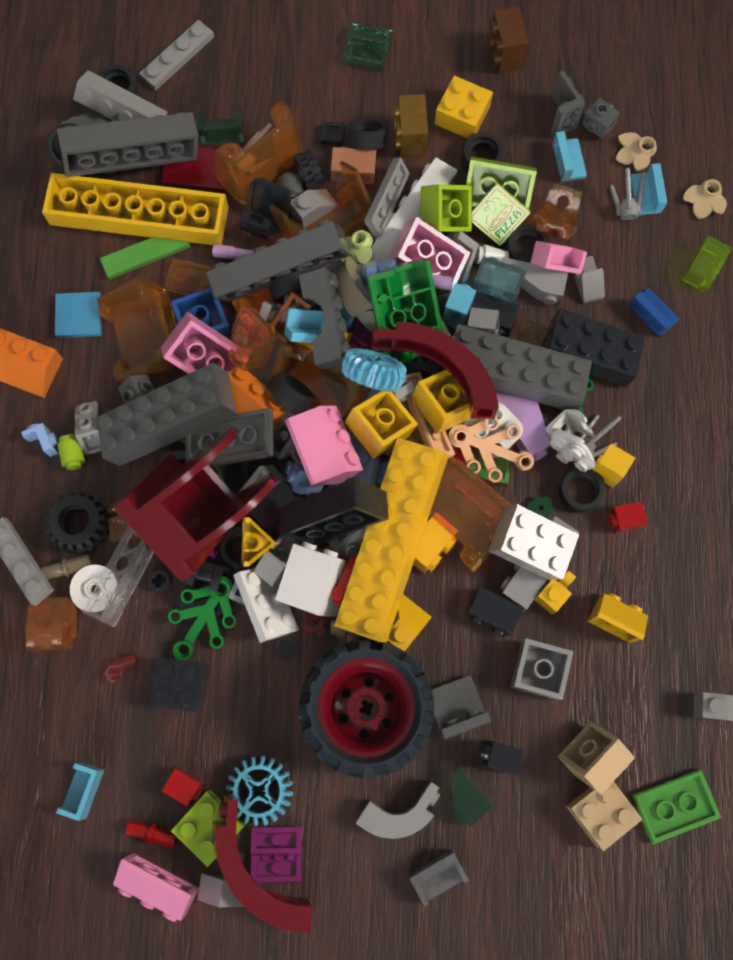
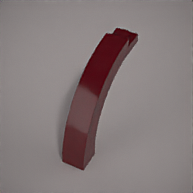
M397 322L395 330L387 328L373 329L372 351H403L431 359L445 368L460 384L468 401L470 419H495L499 405L494 384L483 364L459 341L434 328L409 322Z
M224 794V802H220L219 818H223V820H212V838L218 865L232 893L249 912L260 920L283 930L311 933L313 906L307 898H291L273 893L257 883L244 868L236 839L238 799L235 794Z

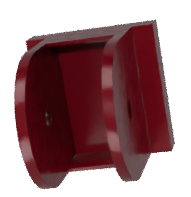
M233 428L219 435L183 464L170 453L113 507L181 582L197 571L229 529L259 504L277 482V478L272 473H269L236 495L209 463L238 435Z

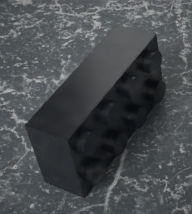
M560 308L551 319L544 348L591 360L590 376L626 388L637 378L645 337Z
M355 477L347 478L345 482L328 486L323 491L310 493L308 497L293 500L290 504L280 507L281 535L316 546L389 520L387 492Z

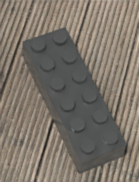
M179 112L174 115H156L149 118H133L124 121L113 120L107 123H89L82 126L57 128L60 153L66 177L197 160L198 132L193 112Z
M323 221L317 224L315 229L298 231L295 237L278 239L274 242L275 245L270 247L261 246L254 249V253L250 255L242 254L234 257L233 262L214 265L212 267L213 270L206 272L214 297L232 303V301L269 288L268 285L271 281L285 274L302 270L311 272L352 256L343 229L333 221Z
M457 324L452 338L467 347L483 364L494 384L495 391L564 410H578L584 403L592 364L591 360Z
M211 363L96 417L103 459L122 466L236 415L237 410L228 372L215 363Z

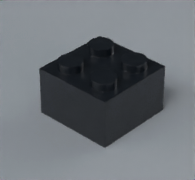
M156 657L149 707L203 713L209 664L206 662Z

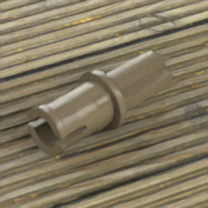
M88 555L70 560L64 558L62 562L42 566V572L48 581L65 575L70 577L72 573L91 565V560Z

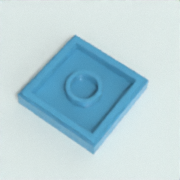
M101 292L56 294V338L102 336Z

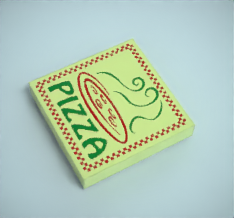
M496 183L472 210V223L501 246L530 214V210L501 185Z

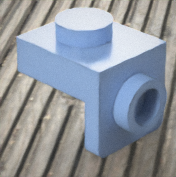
M43 423L32 424L26 428L27 430L21 432L23 438L28 442L39 439L43 451L50 457L58 454L56 446L59 442L53 432L50 433Z

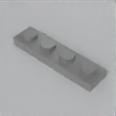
M197 20L139 73L141 79L156 91L214 38L213 31L200 20Z
M401 157L393 158L365 217L364 222L373 237L382 236L410 173Z
M2 517L0 519V556L30 604L37 606L54 589L9 519Z

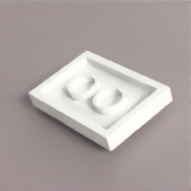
M255 568L240 571L233 575L260 643L289 635L299 630L290 606L275 600L280 581L271 587L253 572Z

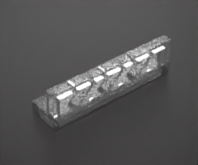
M129 526L83 610V613L113 627L116 626L154 553L152 550H146L142 539L136 548L129 550L127 542L131 535L140 537ZM127 556L129 562L127 567L118 571L116 566L118 559ZM115 577L117 586L115 590L107 593L105 584L107 580ZM104 599L106 607L102 615L91 611L96 601Z

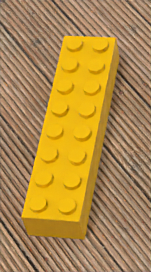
M51 173L42 214L49 225L149 238L157 237L206 245H222L229 206L226 195L221 193L81 176L66 177L65 174Z
M397 438L380 488L387 492L389 520L367 527L334 626L378 642L387 643L448 460V456L444 451Z

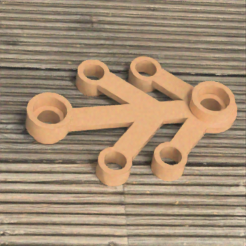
M495 417V425L492 427L488 426L490 419H484L469 427L464 424H458L449 431L448 438L450 443L461 449L466 461V470L471 474H477L481 469V465L474 459L469 445L479 449L487 469V477L492 482H499L502 479V472L496 467L491 453L514 462L515 466L523 471L531 469L534 465V457L529 452L519 451L516 453L496 445V443L505 439H516L520 436L521 429L516 424H509L506 429L483 439L473 435L486 429L496 430L499 426L497 417ZM512 427H516L517 429L515 435L509 434V430ZM463 432L465 434L464 439L457 440V434ZM523 458L529 459L527 465L521 464ZM471 463H477L475 470L469 469ZM498 471V476L494 479L491 478V473Z

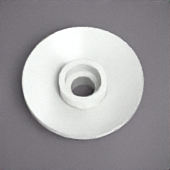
M89 565L80 569L74 575L70 584L72 601L78 608L86 612L105 610L114 602L118 593V582L111 570L101 565ZM98 585L100 591L94 594L92 591L93 587Z

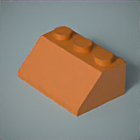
M0 328V382L45 398L61 365L62 356L54 348Z
M242 365L229 371L228 374L237 414L269 408L273 410L274 430L288 409L281 405L271 395L269 389Z

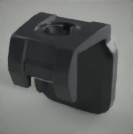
M255 178L249 186L246 209H243L240 229L267 241L277 236L281 232L282 226L288 220L292 201L290 190L265 178Z
M203 562L193 575L182 582L177 601L179 607L183 610L204 605L210 598V596L196 598L192 603H184L181 600V593L186 588L194 590L209 586L211 591L218 592L219 590L224 592L226 586L220 584L222 576L229 578L231 568ZM191 592L184 593V597L187 600L192 599L193 595ZM220 602L214 608L216 618L223 614Z

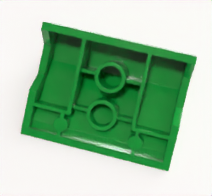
M415 259L392 266L366 278L377 329L387 328L395 330L397 322H409L443 332L430 260ZM381 351V353L397 359L403 365L411 363L412 358L421 356L403 351Z

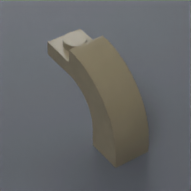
M348 256L332 272L338 280V287H336L337 296L340 297L342 305L353 318L356 316L372 332L373 329H376L370 294L361 279L363 270Z

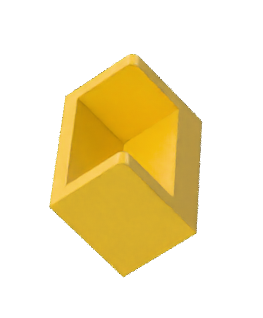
M610 444L604 454L599 456L596 461V467L592 470L601 476L605 484L613 488L624 478L635 457Z

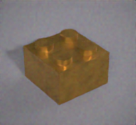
M425 94L400 95L398 105H394L395 148L400 150L401 158L426 157L428 124Z

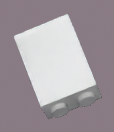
M303 542L302 546L293 544L275 600L319 616L336 617L337 607L332 600V591L334 586L339 584L342 577L345 560L337 558L339 553L324 549L323 553L316 551L317 546L307 542Z

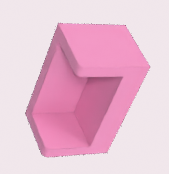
M536 241L530 263L547 269L581 274L587 252L570 246Z

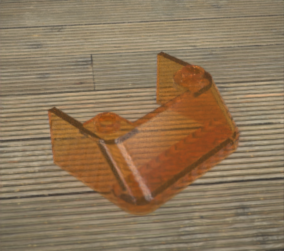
M343 161L339 163L347 181L336 192V200L339 207L305 228L299 220L295 218L288 219L287 215L273 204L269 206L283 236L290 239L295 237L298 231L309 229L310 231L317 228V224L327 220L333 221L341 227L346 237H352L359 230L371 233L364 220L372 202L358 169Z

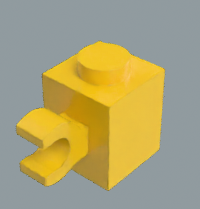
M568 571L565 573L563 580H559V582L557 580H550L534 600L551 615L556 613L571 596L572 593L566 588L573 582L576 576Z

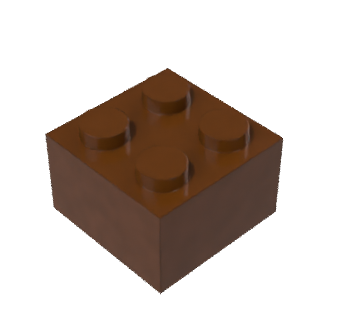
M518 6L495 10L493 19L489 22L490 34L487 35L488 47L492 48L493 66L497 67L498 74L523 70L529 41L520 8Z

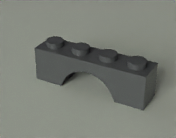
M323 267L301 274L299 279L303 298L313 304H319L324 312V327L320 335L311 342L315 365L325 370L342 365L344 355L351 348L348 341H346L344 333L347 331L344 319L341 317L342 302L340 297L337 296V277L334 273Z

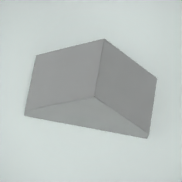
M201 873L198 901L216 907H244L232 893L223 875Z

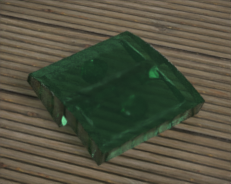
M351 23L347 35V44L342 56V64L383 71L392 31Z

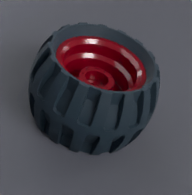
M367 639L355 640L331 649L313 665L301 689L299 720L309 747L328 767L341 774L355 778H377L400 770L410 763L422 750L433 725L434 698L424 671L405 651L386 642L382 643ZM366 678L373 679L374 684L372 687L368 688L364 685ZM345 688L351 691V695L348 698H344L341 695L342 690ZM386 693L394 695L392 702L385 701L384 696ZM364 701H367L368 704L372 703L374 707L370 710L371 714L367 716L365 712L361 714L359 711ZM341 714L348 716L347 723H340L339 716ZM384 718L391 720L392 724L389 728L383 727L382 721ZM361 729L368 730L369 736L366 739L359 736Z

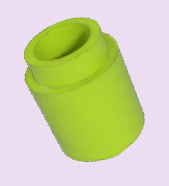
M75 434L61 436L57 444L61 466L67 467V470L81 468V465L85 463V458Z

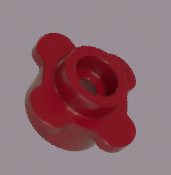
M306 611V619L302 625V630L305 633L314 632L318 636L325 633L324 625L328 620V616H319Z

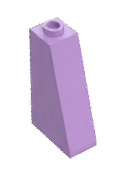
M496 391L498 402L504 404L523 425V433L515 442L520 451L529 452L536 461L548 454L546 451L550 447V440L538 402Z

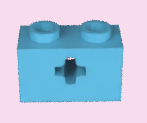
M454 283L445 305L442 319L446 326L456 329L457 324L465 326L476 290L472 289L469 285Z

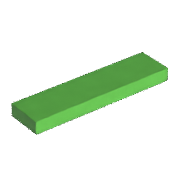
M152 237L104 256L100 260L108 279H112L190 248V244L188 241Z

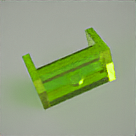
M708 236L702 244L693 264L684 276L683 281L707 292L716 279L732 247Z

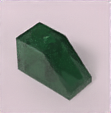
M460 767L454 768L451 806L455 811L452 815L461 825L466 823L471 827L492 808V805Z

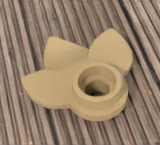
M631 132L618 136L623 148L618 152L616 160L624 165L633 164L636 171L645 169L650 164V158L657 150L656 141L652 137L645 136L641 138L638 134Z
M715 179L707 180L702 185L691 186L683 196L684 201L693 203V213L698 219L706 218L712 211L722 215L727 207L726 199L721 195V184Z

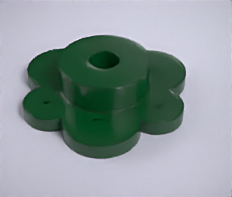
M535 496L533 501L527 505L528 510L548 520L550 514L554 512V507L551 505L552 501L548 496L542 498Z

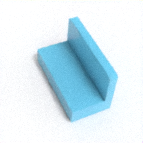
M565 131L556 132L552 145L561 182L586 178L587 174L579 140L577 138L567 140Z
M661 163L652 164L646 173L641 213L638 215L662 213L667 204ZM642 173L631 174V190L635 202H637Z
M288 308L284 335L291 342L311 343L320 335L324 327L325 317L323 310Z

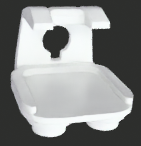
M498 402L499 408L496 414L499 420L498 428L496 430L486 429L473 436L483 439L506 429L509 424L519 426L521 436L523 425L504 404ZM469 419L462 422V424L469 427L484 419ZM495 419L488 421V426L492 427L495 425ZM512 427L509 430L510 435H515L517 432L516 427ZM520 436L516 439H505L496 443V445L509 449ZM491 453L493 458L500 457Z
M566 409L546 427L550 437L549 444L557 450L556 457L561 462L567 464L574 461V465L583 472L594 469L596 462L590 450L584 444L585 441L573 435L575 431L594 437V433L586 425L587 419L582 412ZM564 424H566V430H565V431L561 430V427H562Z

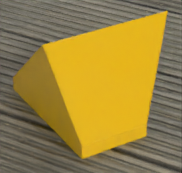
M243 517L241 565L250 566L277 543L251 518Z

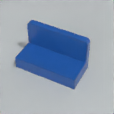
M647 289L643 293L639 292L629 305L659 337L679 320V317L651 289Z

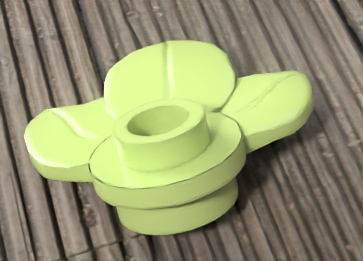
M359 230L352 237H346L352 254L350 257L356 264L359 262L365 265L372 256L371 245L373 238L370 233Z

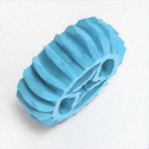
M352 348L347 350L342 361L341 371L347 378L374 390L398 391V389H401L406 378V367L401 362L391 358L390 355L376 351Z
M255 756L251 757V766H249L246 760H243L241 763L244 770L242 771L239 767H235L234 771L238 774V777L230 775L228 779L235 783L234 785L226 786V790L233 791V794L238 799V808L240 810L237 812V818L242 816L243 813L246 814L244 823L247 824L250 818L253 817L254 826L259 824V818H262L264 825H268V816L274 822L277 821L278 817L275 812L277 811L279 814L284 815L286 811L281 805L290 806L291 804L289 800L284 799L285 796L293 795V791H286V787L293 785V782H285L283 779L289 776V772H284L281 775L279 771L283 768V764H279L275 769L273 767L275 763L274 758L270 759L268 765L265 764V756H261L260 764H257ZM255 769L270 772L262 781H257L248 775L250 771ZM275 778L280 788L278 801L273 798L269 790ZM242 780L250 791L244 803L240 796ZM268 780V783L264 786L265 796L259 795L251 800L255 795L254 791H256L254 790V785L259 787ZM256 801H263L272 807L270 810L263 812L249 809Z

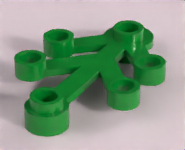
M225 576L221 578L220 584L226 586L224 592L219 590L218 592L211 591L209 586L194 590L186 588L182 591L181 600L187 604L192 603L196 598L210 596V598L204 605L183 610L174 608L169 612L168 620L173 624H178L184 619L197 617L184 640H179L174 645L173 655L176 659L187 660L192 655V644L206 621L210 633V646L214 649H219L223 646L224 636L219 632L214 608L220 602L224 615L222 618L224 627L233 628L236 625L237 617L232 613L228 598L233 587V583L229 578ZM191 592L193 595L192 599L187 600L184 597V593ZM173 612L179 613L180 619L174 620L171 614ZM232 617L234 623L227 624L225 618ZM214 637H219L221 639V643L219 645L213 643ZM181 645H186L188 647V651L183 653L180 651L179 647Z

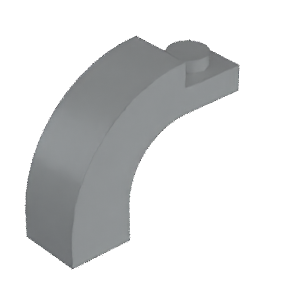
M429 781L416 803L410 809L401 813L385 811L369 800L356 820V824L367 832L382 838L396 839L410 836L425 827L433 818V813L426 808L428 805L433 807L440 796L437 792L439 787Z

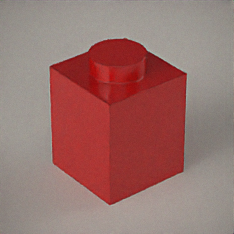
M643 502L615 506L609 511L610 514H608L609 525L611 528H614L615 533L642 529L648 525Z
M175 768L162 792L188 807L193 802L196 804L204 792L201 787L204 782L181 768Z

